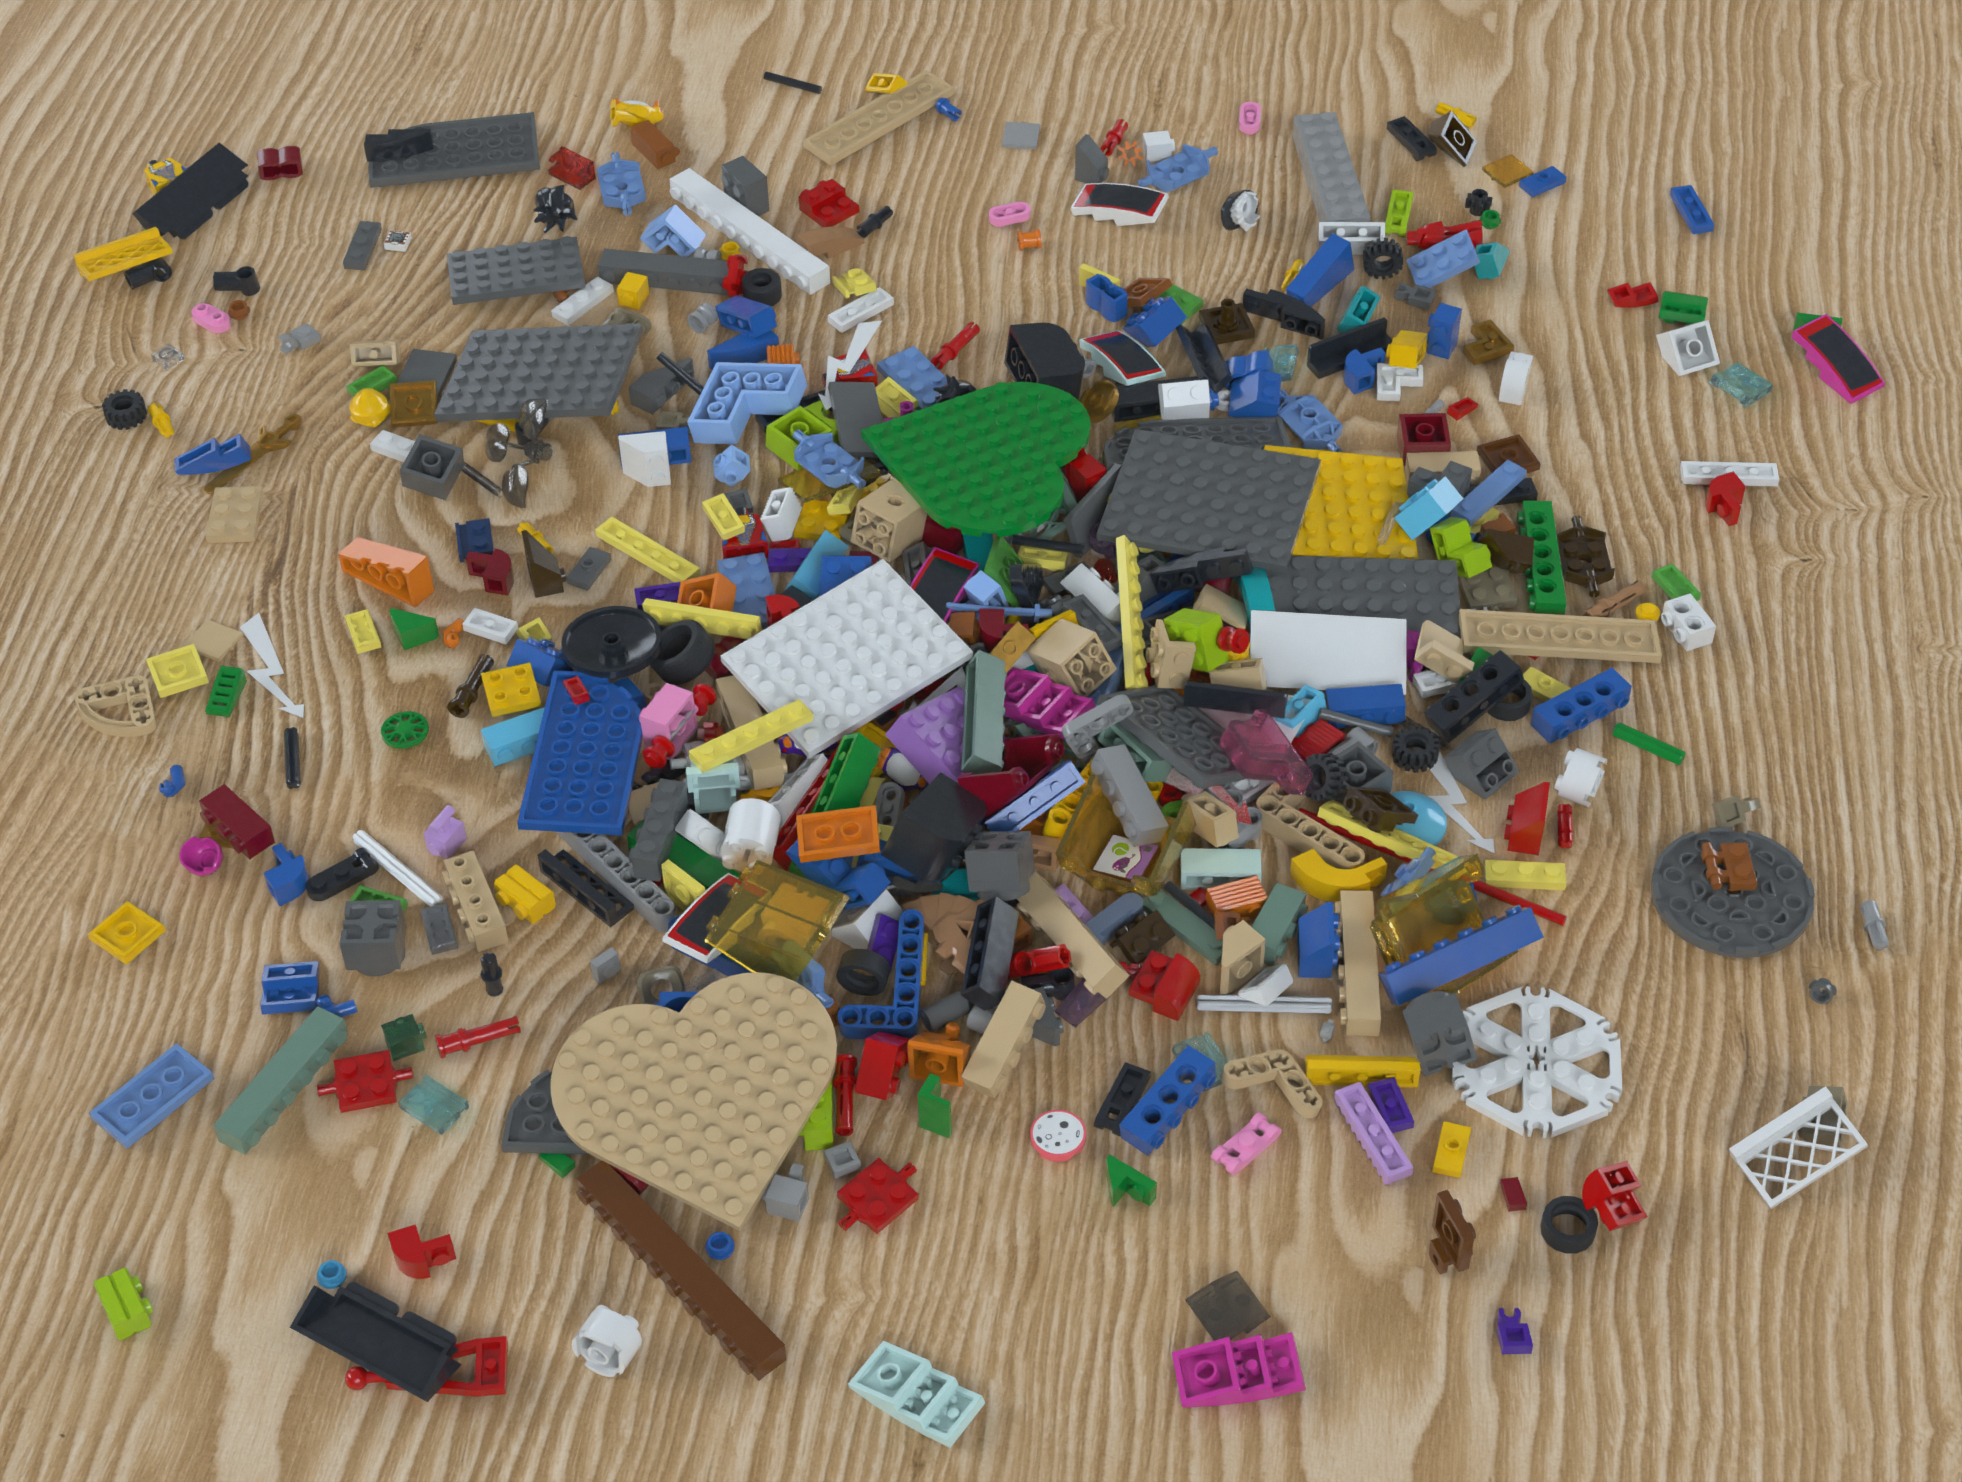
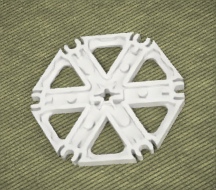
M1528 986L1525 989L1524 996L1521 992L1522 987L1467 1007L1466 1011H1463L1473 1044L1501 1058L1475 1069L1468 1068L1465 1064H1460L1458 1061L1453 1063L1452 1084L1454 1083V1090L1466 1089L1461 1094V1100L1466 1101L1465 1105L1522 1136L1524 1133L1523 1126L1527 1127L1526 1134L1528 1137H1531L1534 1128H1538L1542 1131V1138H1546L1550 1128L1551 1138L1608 1116V1112H1611L1613 1108V1103L1608 1101V1099L1618 1103L1622 1094L1620 1038L1617 1040V1032L1612 1034L1605 1033L1610 1028V1023L1605 1021V1017L1551 989L1548 991V998L1545 997V988H1541L1540 995L1534 996L1530 993V987ZM1510 1003L1519 1005L1521 1008V1036L1489 1020L1486 1014ZM1552 1007H1561L1582 1018L1586 1024L1581 1028L1550 1039V1009ZM1601 1051H1606L1609 1054L1610 1075L1604 1079L1598 1078L1572 1063ZM1535 1052H1537V1058H1538V1061L1540 1062V1063L1538 1064L1537 1070H1536V1064H1534V1061H1533ZM1522 1083V1111L1519 1113H1513L1487 1098L1489 1095ZM1551 1086L1588 1106L1566 1116L1555 1115L1552 1111Z

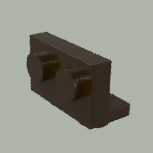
M1156 909L1149 915L1144 911L1133 919L1135 925L1130 929L1126 925L1114 934L1116 939L1109 945L1112 949L1118 945L1130 963L1139 964L1148 957L1151 950H1158L1176 935Z

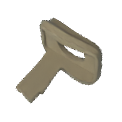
M667 966L640 972L637 980V989L641 1004L654 1005V1003H659V999H656L651 992L653 983L659 979L668 980L672 985V992H686L681 970L677 966Z

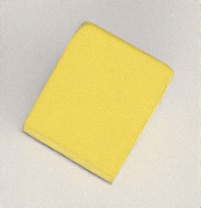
M540 617L520 627L516 632L520 639L525 640L528 637L540 641L542 639H552L551 634Z

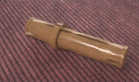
M1637 580L1610 597L1599 599L1597 604L1585 609L1582 612V616L1609 617L1616 609L1644 595L1646 587L1643 582Z

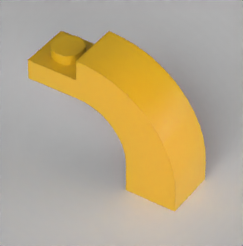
M1311 849L1291 858L1290 876L1308 894L1318 899L1335 903V901L1340 900L1341 890L1370 891V887L1380 885L1386 878L1387 863L1380 857L1354 869H1338L1327 864L1314 849Z

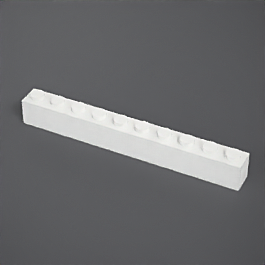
M688 168L669 179L670 194L673 199L678 200L687 209L692 210L701 219L709 222L715 229L723 232L728 238L737 242L742 248L751 252L756 258L761 259L770 268L775 269L800 289L811 295L830 284V270L826 263L692 169Z

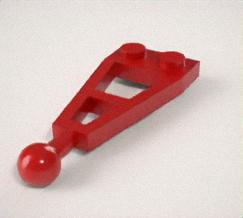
M507 1336L478 1338L455 1344V1347L459 1350L451 1357L452 1359L476 1353L475 1383L447 1381L436 1394L471 1397L506 1394ZM354 1366L345 1374V1383L352 1390H361L368 1383L385 1382L387 1389L406 1391L361 1366Z

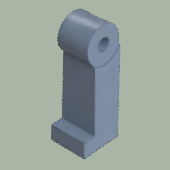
M1126 893L1086 922L1085 925L1105 946V943L1113 938L1117 931L1126 925L1128 926L1130 923H1134L1133 919L1143 913V898L1136 893Z

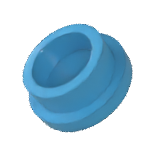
M334 1260L324 1262L317 1272L318 1283L325 1289H335L341 1286L347 1277L345 1267Z

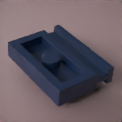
M490 518L466 521V524L463 525L455 523L460 562H464L463 559H466L469 551L492 555L494 547Z

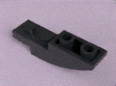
M1246 288L1243 293V306L1246 312L1280 321L1281 328L1323 340L1326 320L1304 302L1270 289L1268 294Z
M1220 547L1171 561L1152 570L1150 575L1157 594L1204 587L1205 581L1252 574L1254 568L1247 548L1226 551L1225 547Z

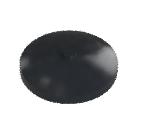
M607 606L586 612L572 621L563 633L561 645L564 659L574 671L593 677L618 679L633 675L648 667L661 651L662 636L657 621L648 613L633 607Z

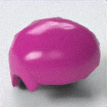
M191 837L182 845L179 852L180 863L190 873L197 876H207L216 872L220 868L224 857L222 847L210 837Z

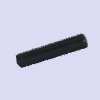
M292 727L284 730L285 780L289 789L299 788L301 785L299 734L297 728Z

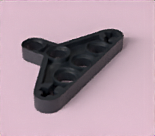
M1011 564L1009 570L1010 583L1020 608L1034 609L1043 585L1041 564ZM1021 616V624H1028V630L1034 627L1035 624H1038L1034 623L1033 616Z

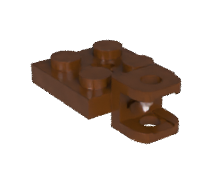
M1447 1189L1437 1193L1432 1227L1438 1238L1430 1240L1429 1246L1430 1259L1440 1275L1446 1273L1448 1266L1454 1264L1458 1272L1469 1269L1471 1256L1473 1255L1474 1239H1476L1473 1225L1470 1222H1466L1462 1215L1459 1201L1453 1199Z

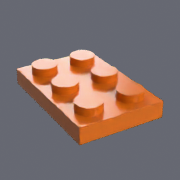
M876 805L796 815L800 863L881 852Z

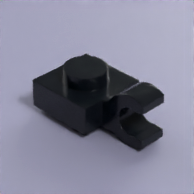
M666 759L667 762L663 768L650 767V771L644 773L641 779L647 783L645 785L657 783L660 778L674 780L684 774L686 768L671 770L670 760Z

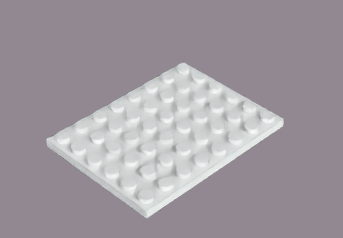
M882 559L722 654L721 662L767 713L798 699L813 713L814 721L786 734L808 758H811L842 739L844 735L852 733L972 659L973 651L898 573Z

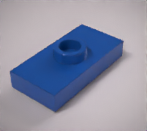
M1551 166L1520 180L1519 187L1533 198L1566 183L1567 177L1554 166Z

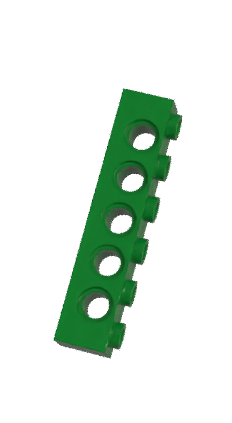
M1523 501L1521 511H1517V525H1521L1519 535L1534 538L1533 565L1524 572V576H1528L1526 579V592L1531 594L1528 599V608L1537 614L1565 615L1567 602L1552 501Z

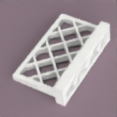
M1825 1086L1729 1148L1730 1157L1736 1165H1739L1763 1200L1772 1209L1867 1148L1868 1144L1834 1101L1833 1095ZM1832 1108L1838 1116L1837 1127L1821 1125V1115ZM1817 1118L1816 1123H1810ZM1841 1122L1845 1125L1847 1129L1840 1128ZM1802 1127L1814 1128L1813 1143L1796 1140L1797 1130ZM1819 1130L1836 1132L1833 1147L1816 1144ZM1839 1133L1852 1135L1858 1144L1851 1149L1838 1148ZM1793 1134L1792 1139L1786 1138L1789 1135ZM1779 1142L1791 1144L1789 1158L1772 1156L1773 1146ZM1795 1145L1812 1148L1809 1162L1792 1159ZM1815 1149L1832 1152L1831 1162L1826 1165L1813 1163ZM1768 1150V1155L1762 1154L1763 1152ZM1836 1153H1841L1840 1156L1835 1158ZM1754 1158L1767 1160L1764 1174L1751 1172L1746 1163ZM1770 1161L1787 1164L1785 1178L1768 1175ZM1791 1164L1808 1167L1807 1177L1801 1181L1789 1179ZM1812 1168L1818 1169L1817 1171L1811 1174ZM1757 1178L1763 1179L1762 1185L1759 1183ZM1767 1180L1784 1183L1782 1193L1773 1199L1765 1191ZM1788 1184L1793 1185L1792 1187L1787 1189Z

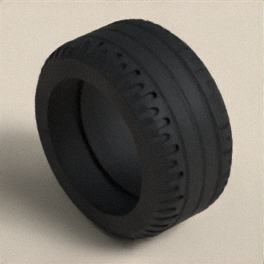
M682 620L673 623L661 632L662 648L650 666L666 683L671 685L688 683L701 675L711 663L715 653L714 640L702 625L694 620Z

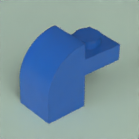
M1380 347L1361 354L1355 349L1347 355L1344 383L1353 394L1374 388L1377 363L1385 362L1384 350Z
M282 843L272 847L277 867L263 873L268 890L279 907L302 895L306 890V882L309 879L303 856L300 855L295 858L291 850L286 851Z

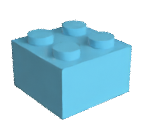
M1446 476L1440 481H1437L1435 478L1421 491L1415 493L1398 508L1401 512L1394 519L1411 540H1414L1447 515L1463 500V497Z

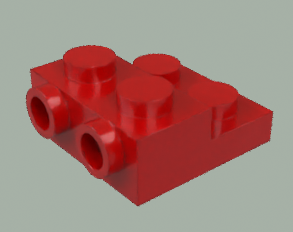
M833 179L828 181L822 180L815 188L811 190L805 189L798 196L799 210L821 227L835 226L860 212L859 205L847 197L845 188Z

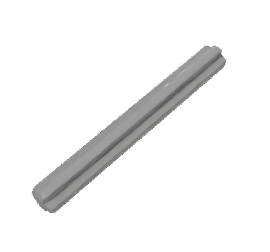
M1198 994L1196 997V1008L1201 1011L1329 1014L1332 1012V999L1330 997L1278 996L1269 1005L1264 1006L1241 998L1239 995Z

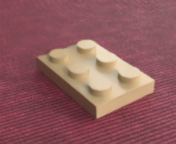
M262 486L215 487L206 531L207 543L255 542L264 494Z

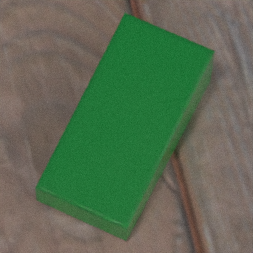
M541 1153L538 1155L539 1159L561 1178L576 1168L575 1161L565 1154Z

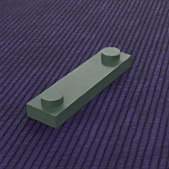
M1154 886L1142 896L1143 911H1146L1149 915L1157 909L1178 938L1215 966L1221 962L1223 940H1216V931L1158 886Z

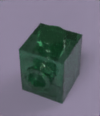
M413 1014L399 1017L381 1025L393 1062L425 1050L422 1039L427 1038L422 1022L417 1024Z

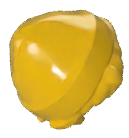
M364 388L356 393L349 404L350 419L354 423L375 428L388 417L390 404L382 393L371 388Z

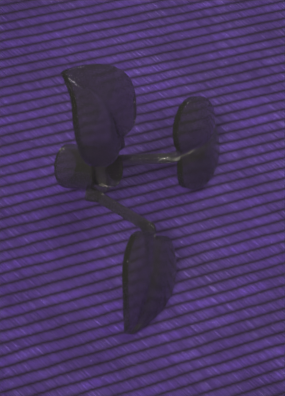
M547 398L526 400L519 411L518 422L519 426L524 429L523 435L533 441L528 442L526 445L509 443L510 430L501 423L493 424L486 434L485 450L487 457L492 462H501L506 456L507 447L522 449L524 454L531 459L512 465V471H506L502 479V493L505 499L510 504L520 508H526L525 498L529 483L528 472L523 466L533 463L539 464L540 461H549L553 452L551 444L536 438L545 417L549 400Z

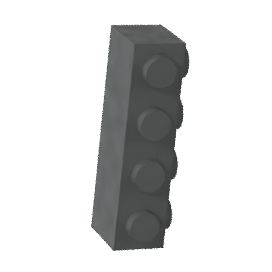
M660 778L657 789L653 788L650 808H646L644 812L643 827H639L637 831L636 846L632 847L629 853V863L633 865L634 878L660 882L663 875L661 864L669 858L678 833L675 831V827L684 816L688 804L686 782Z

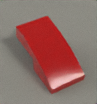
M1651 282L1631 288L1629 283L1607 289V293L1615 307L1633 308L1659 302L1658 295Z

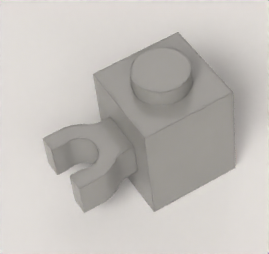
M793 1163L788 1177L774 1175L771 1184L768 1185L762 1197L763 1201L766 1202L768 1214L800 1221L809 1200L808 1183L803 1182L805 1179V1175L802 1174L804 1170L803 1165Z

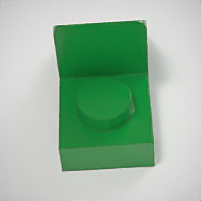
M1108 1155L1106 1158V1178L1112 1206L1114 1207L1126 1192L1134 1200L1142 1201L1150 1206L1156 1199L1157 1182L1112 1155Z

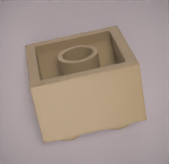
M1244 920L1235 926L1228 927L1223 934L1220 995H1233L1263 970L1266 939Z

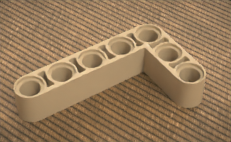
M1298 764L1291 766L1256 800V808L1263 815L1262 829L1301 853L1314 849L1327 864L1338 869H1354L1364 865L1365 853L1360 847L1295 809L1306 797L1304 794L1307 792L1301 790L1300 787L1304 784L1299 783V778H1303V775L1299 774V770L1304 769L1303 766Z

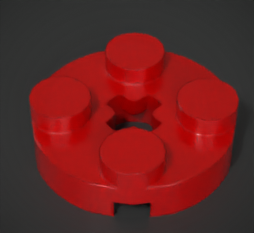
M729 255L727 259V268L729 270L728 276H725L723 279V289L727 290L729 298L743 294L741 280L748 272L744 270V264H748L746 255Z

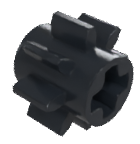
M1475 189L1472 193L1467 194L1465 208H1470L1469 211L1474 216H1482L1484 211L1490 210L1493 198L1488 197L1487 191Z

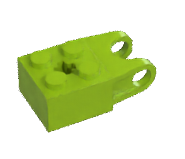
M822 401L815 402L804 408L799 406L767 425L765 447L798 471L803 466L794 460V451L800 442L793 438V433L798 429L807 436L832 433L833 442L838 445L839 438L835 419L826 418L830 411L825 409Z

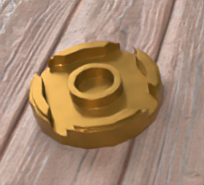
M1108 380L1096 381L1093 383L1095 386L1091 389L1088 387L1079 399L1089 414L1090 423H1098L1104 420L1113 412L1117 405L1119 391Z

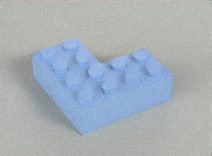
M716 362L687 421L694 443L737 444L751 414L786 415L797 408L808 386L802 365Z

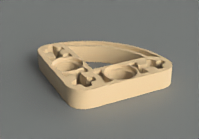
M136 675L84 687L75 694V702L82 719L90 727L101 733L118 737H135L150 734L157 727L150 688L146 678ZM135 687H139L141 693H136ZM111 691H118L114 696H106ZM140 702H146V703H147L144 707H141V708H136V707H135V705H136L137 703H140ZM128 703L132 721L108 719L97 714L95 710ZM146 716V723H142L141 717Z

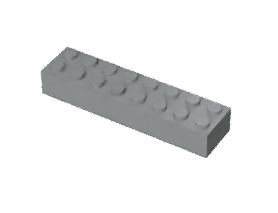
M1324 112L1294 116L1292 137L1319 222H1370L1371 217L1336 113Z

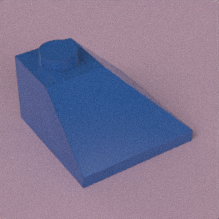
M798 839L785 852L819 892L836 887L852 867L853 856L800 863Z

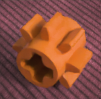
M1125 141L1126 147L1124 149L1122 147L1118 148L1123 154L1118 159L1124 158L1126 160L1124 166H1127L1128 162H1132L1135 167V160L1143 159L1138 153L1143 148H1136L1137 141L1133 145H1129ZM1134 148L1136 157H1131L1130 160L1127 159L1125 151Z

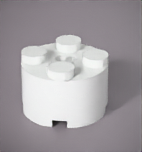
M1579 748L1575 751L1569 750L1564 761V765L1567 766L1564 776L1561 774L1558 776L1554 789L1559 791L1558 796L1589 807L1591 803L1587 799L1589 796L1595 797L1605 772L1600 767L1602 763L1607 765V759Z
M599 1305L592 1311L573 1338V1352L577 1358L581 1354L587 1360L584 1365L597 1374L606 1377H614L616 1373L621 1375L642 1344L641 1335L637 1330L639 1323L629 1315L622 1316L610 1310L607 1306Z

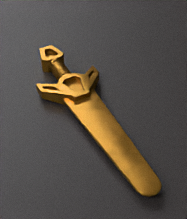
M293 413L285 417V423L274 432H266L265 425L262 426L258 432V441L250 447L251 460L223 470L204 487V492L207 494L214 493L215 487H223L266 453L284 449L291 445V440L280 438L290 430L295 431L302 424L301 416Z

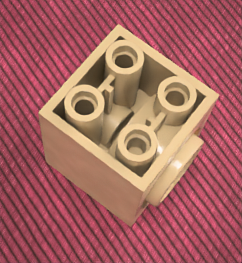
M890 480L858 501L850 542L891 562L900 556L903 550L914 546L922 540L927 513L905 487Z
M1062 618L1026 650L1039 673L1049 675L1052 683L1071 687L1074 695L1089 696L1117 670L1096 632Z

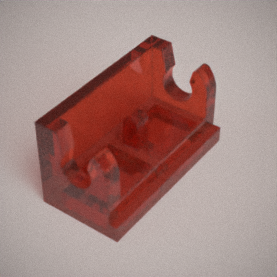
M563 146L549 158L551 163L556 160L555 165L551 166L548 170L549 175L578 190H581L596 179L594 162Z

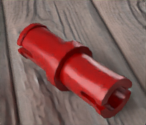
M1123 119L1116 121L1112 130H1109L1106 134V140L1100 147L1102 152L1106 148L1108 149L1105 153L1106 156L1113 154L1114 149L1122 142L1123 134L1129 127L1127 122L1124 123L1123 127L1121 126L1124 121Z

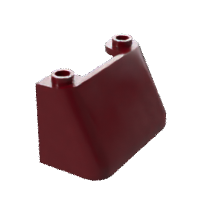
M1058 733L1005 739L1002 741L1005 753L1002 758L1004 765L1001 772L974 775L972 772L961 774L957 778L960 786L983 800L986 804L987 813L982 822L1025 792L1060 762L1064 755V745L1060 741Z

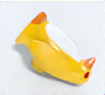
M617 98L612 99L610 104L612 127L622 123L627 125L630 131V127L646 120L655 124L662 121L664 117L658 101H655L653 107H650L645 102L633 100L620 101Z

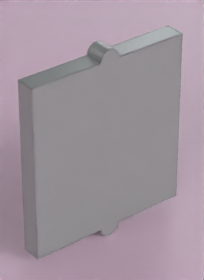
M1006 122L1002 148L1037 150L1040 124Z

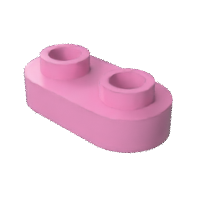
M1245 102L1240 106L1239 129L1247 135H1252L1260 129L1261 106L1258 103Z
M1025 202L1009 203L993 207L989 210V222L996 227L1021 223L1030 218V205Z
M197 304L191 311L193 321L213 333H223L231 327L229 315L210 304Z

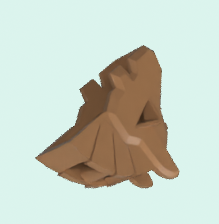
M940 893L938 895L919 897L917 900L902 904L903 912L908 909H915L921 912L924 919L925 933H928V942L936 946L935 952L943 960L939 969L948 976L957 971L956 982L963 986L977 905L986 900L979 899L973 901L960 895ZM910 924L907 927L915 928L917 925Z

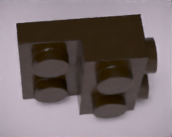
M1350 786L1342 803L1344 808L1350 811L1351 816L1361 820L1364 824H1367L1366 827L1377 833H1381V831L1393 832L1396 824H1415L1418 818L1416 812L1384 789Z

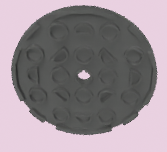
M1731 827L1709 828L1707 832L1695 834L1693 831L1679 837L1669 844L1657 859L1651 880V893L1654 905L1667 926L1688 943L1699 949L1722 956L1750 958L1778 952L1794 943L1804 933L1814 910V886L1811 878H1808L1803 871V864L1794 854L1778 842L1748 830L1746 834L1731 831ZM1710 842L1713 849L1719 852L1720 843L1747 842L1758 883L1756 890L1738 891V894L1730 893L1728 895L1727 890L1729 888L1727 883H1722L1723 886L1719 890L1712 889L1711 883L1707 881L1706 877L1707 866L1702 862L1701 853L1703 852L1702 844ZM1722 864L1717 865L1718 868L1724 870Z

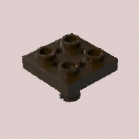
M1224 299L1221 301V307L1199 310L1201 323H1205L1210 328L1217 345L1255 338V329L1242 303L1235 304V301L1232 299Z

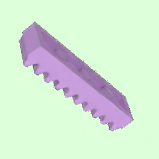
M1361 1082L1336 1090L1334 1096L1336 1107H1340L1341 1115H1345L1347 1125L1350 1124L1352 1133H1356V1140L1358 1142L1361 1141L1362 1149L1367 1152V1158L1372 1159V1166L1374 1168L1377 1167L1378 1176H1382L1383 1184L1387 1185L1413 1175L1414 1168Z

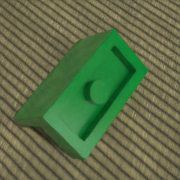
M930 1073L918 1093L919 1127L949 1138L952 1134L951 1102L941 1098L940 1077Z

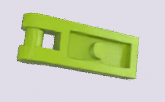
M1392 189L1385 222V234L1391 235V233H1396L1399 236L1406 237L1414 192Z

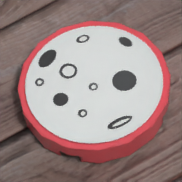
M1050 1110L1041 1114L1033 1121L1030 1129L1031 1146L1046 1160L1054 1162L1070 1160L1074 1155L1079 1154L1085 1146V1125L1072 1112Z

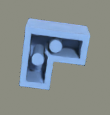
M675 204L651 221L640 239L654 253L669 245L679 256L688 257L699 247L706 234Z
M981 570L963 586L969 599L965 604L1009 607L1001 585ZM976 613L979 622V613Z

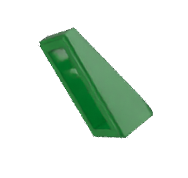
M220 667L205 709L206 714L223 717L231 716L247 683L245 672L242 668ZM217 703H223V704H226V706L216 705V704H217Z

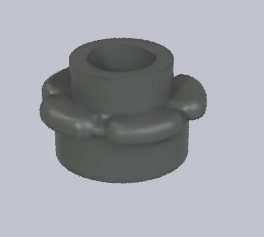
M1820 978L1819 980H1813L1809 984L1810 997L1816 1003L1826 1004L1836 995V986L1832 985L1828 979Z

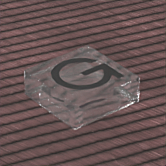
M170 343L151 354L153 361L165 370L184 360L183 353Z

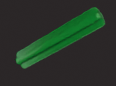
M1617 723L1613 729L1612 735L1674 764L1681 765L1684 761L1686 753L1679 748L1622 723Z

